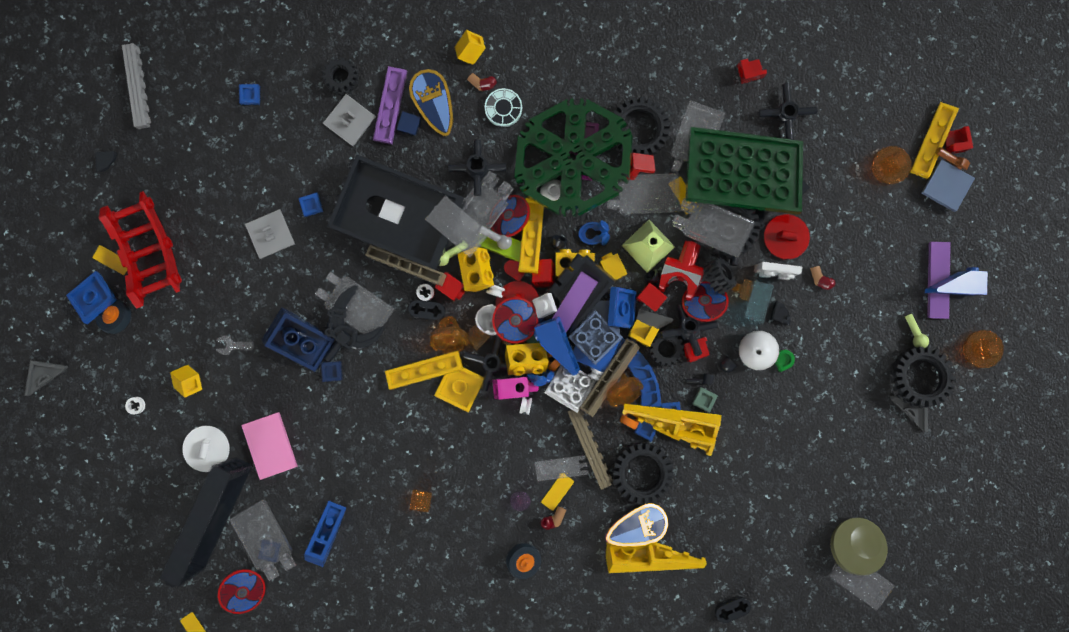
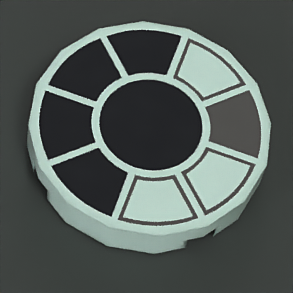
M505 88L497 89L490 93L485 102L487 118L491 123L499 127H508L515 124L522 113V102L518 94Z

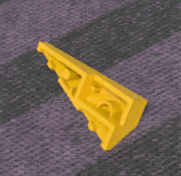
M624 404L622 414L626 415V413L637 417V421L641 423L645 421L653 425V429L679 441L682 439L690 443L692 448L696 449L698 447L706 451V455L712 456L720 428L721 415Z
M607 542L606 546L608 573L705 568L707 564L706 559L703 557L698 559L689 556L688 552L680 553L673 551L672 547L657 542L629 547L617 546Z

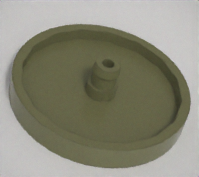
M851 518L845 520L835 528L831 536L832 555L836 563L850 574L864 576L875 573L886 561L888 547L885 536L877 525L867 519Z

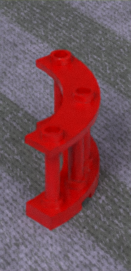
M142 191L139 195V203L117 212H111L108 205L100 208L99 219L111 240L116 239L120 248L117 251L122 266L126 267L128 275L125 276L126 295L136 309L144 306L146 294L171 285L176 293L180 292L182 279L178 273L171 249L173 243L166 236L154 210L153 200ZM141 210L145 211L150 221L149 223L129 231H122L118 223L119 219ZM154 229L159 241L158 243L135 252L131 250L128 243L130 238ZM162 250L165 262L143 271L138 270L136 262L139 258ZM166 270L167 278L142 288L141 281H144V278Z

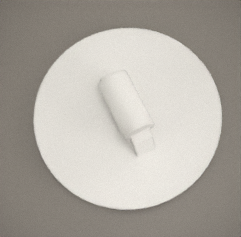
M201 426L192 430L186 436L183 443V456L186 462L192 468L201 472H210L212 465L226 461L229 455L230 447L227 437L222 431L212 426Z

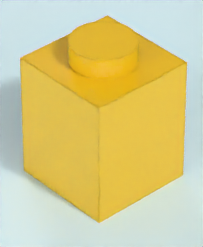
M611 252L601 257L602 261L599 263L601 268L614 279L618 280L628 274L618 253L613 255Z

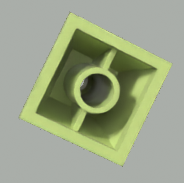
M650 220L621 245L647 273L675 248Z

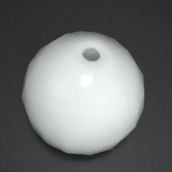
M753 331L741 340L739 356L748 368L765 370L777 361L779 345L770 333Z

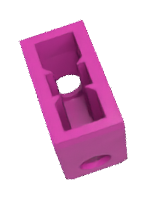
M527 377L492 379L494 399L529 397V392H536L539 389L534 383L528 381ZM516 384L520 385V389L518 391H516L515 389Z

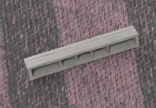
M134 43L122 45L134 127L137 129L149 128L151 119L148 116L149 107L146 103L147 95L145 93L146 86L143 82L144 73L141 69L142 61L139 56L140 48Z

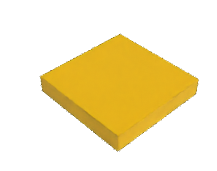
M463 367L461 371L444 375L434 396L469 412L482 386L484 377Z

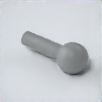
M482 225L479 227L478 232L496 241L500 249L506 250L511 247V237L499 235Z

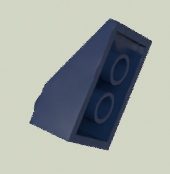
M282 307L262 338L264 346L314 372L335 340L331 336H326L325 332Z

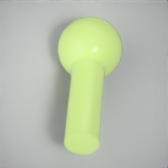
M463 241L446 251L441 256L440 266L447 265L451 257L468 248L466 242Z
M912 314L905 316L914 335V346L916 348H926L929 344V338L921 333Z

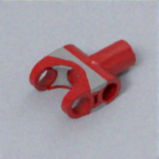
M685 241L678 260L667 257L661 274L659 291L664 293L670 283L682 281L688 289L686 300L692 301L704 274L703 267L695 265L701 249L699 244Z

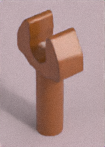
M941 147L935 152L960 170L962 168L967 170L970 165L966 158L956 157Z

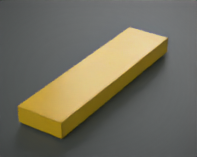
M942 102L939 103L910 173L929 179L939 156L935 152L939 147H943L959 108Z
M526 198L530 207V216L522 230L519 272L538 274L544 206L530 198Z
M459 351L387 370L385 375L389 390L461 371L463 366Z

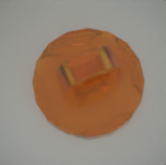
M888 146L875 154L872 171L880 182L896 184L903 181L909 175L911 160L904 149L897 146Z
M448 316L440 321L439 329L431 333L430 345L435 351L439 349L445 354L455 351L461 352L465 349V346H468V334L459 328V324L454 317ZM448 324H453L452 327H446Z
M978 330L971 333L967 340H965L963 353L965 359L975 367L989 368L995 366L1001 360L1004 346L997 334L989 330Z
M623 373L621 380L609 389L606 398L612 407H618L620 404L624 406V404L634 402L640 396V390H643L644 387L639 378L627 377Z

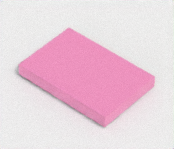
M279 412L241 425L260 480L298 467Z

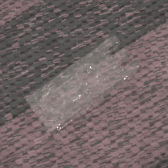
M586 455L535 461L537 481L589 474L588 470L580 471V468L587 467V462L579 463V460L587 459Z

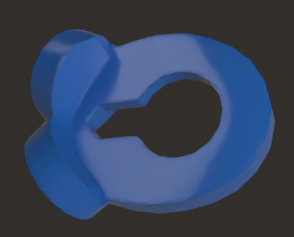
M603 220L599 223H586L579 230V238L588 245L601 244L604 246L610 239L608 234L609 226ZM590 228L602 232L593 239H588L585 235L586 231Z
M548 369L542 373V376L534 375L533 373L526 374L528 380L534 383L535 386H543L551 382L555 376V372Z

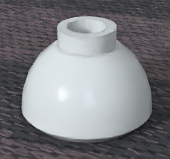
M553 179L545 183L541 187L540 194L552 201L558 200L560 197L561 181Z

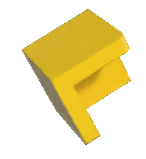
M468 30L464 32L455 45L457 58L472 65L475 64L486 49L483 37Z
M636 320L628 337L650 347L659 329Z
M189 365L170 372L173 387L183 397L202 390L199 374Z

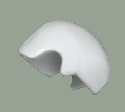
M493 304L481 307L475 317L477 327L488 335H496L492 324V317L496 308Z

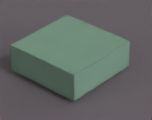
M699 387L692 405L710 413L718 395Z

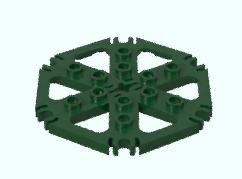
M573 98L570 99V102L566 99L529 119L530 123L525 124L530 129L528 132L520 131L523 138L518 135L514 176L518 184L525 182L520 187L523 194L559 216L560 211L563 216H566V211L572 209L573 217L577 215L576 209H579V216L618 196L619 192L623 191L622 187L618 185L619 182L627 184L628 179L626 177L630 179L632 134L630 129L622 131V128L627 126L623 118L586 99V105L583 98H580L579 105H574ZM560 112L565 113L564 139L542 127L543 121ZM588 112H595L609 120V125L606 128L585 138L586 114ZM529 144L552 156L531 168L524 167L525 148ZM618 144L623 145L622 164L618 168H614L596 158V156ZM574 153L576 160H573L570 154ZM582 174L605 186L604 191L587 201L581 200ZM562 175L560 197L558 200L552 201L537 192L538 187Z

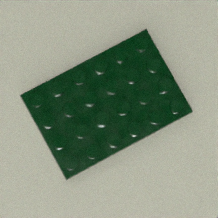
M690 127L685 201L800 215L802 212L803 141Z

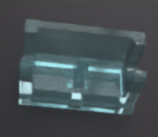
M758 281L754 282L744 317L746 320L764 324L774 288L773 285Z

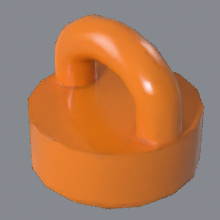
M547 353V369L555 371L561 364L556 359L551 363L549 358L553 356Z
M626 413V415L622 414L619 421L633 429H637L639 425L637 417L634 421L627 417L629 413Z

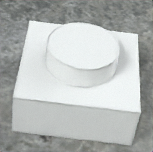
M546 293L532 300L538 318H543L557 312L552 293Z

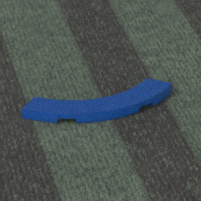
M624 338L620 340L614 356L625 342ZM638 350L627 367L637 381L641 395V406L660 408L661 396L656 376L650 364ZM643 421V423L639 422L634 433L652 442L656 430L653 429V425Z

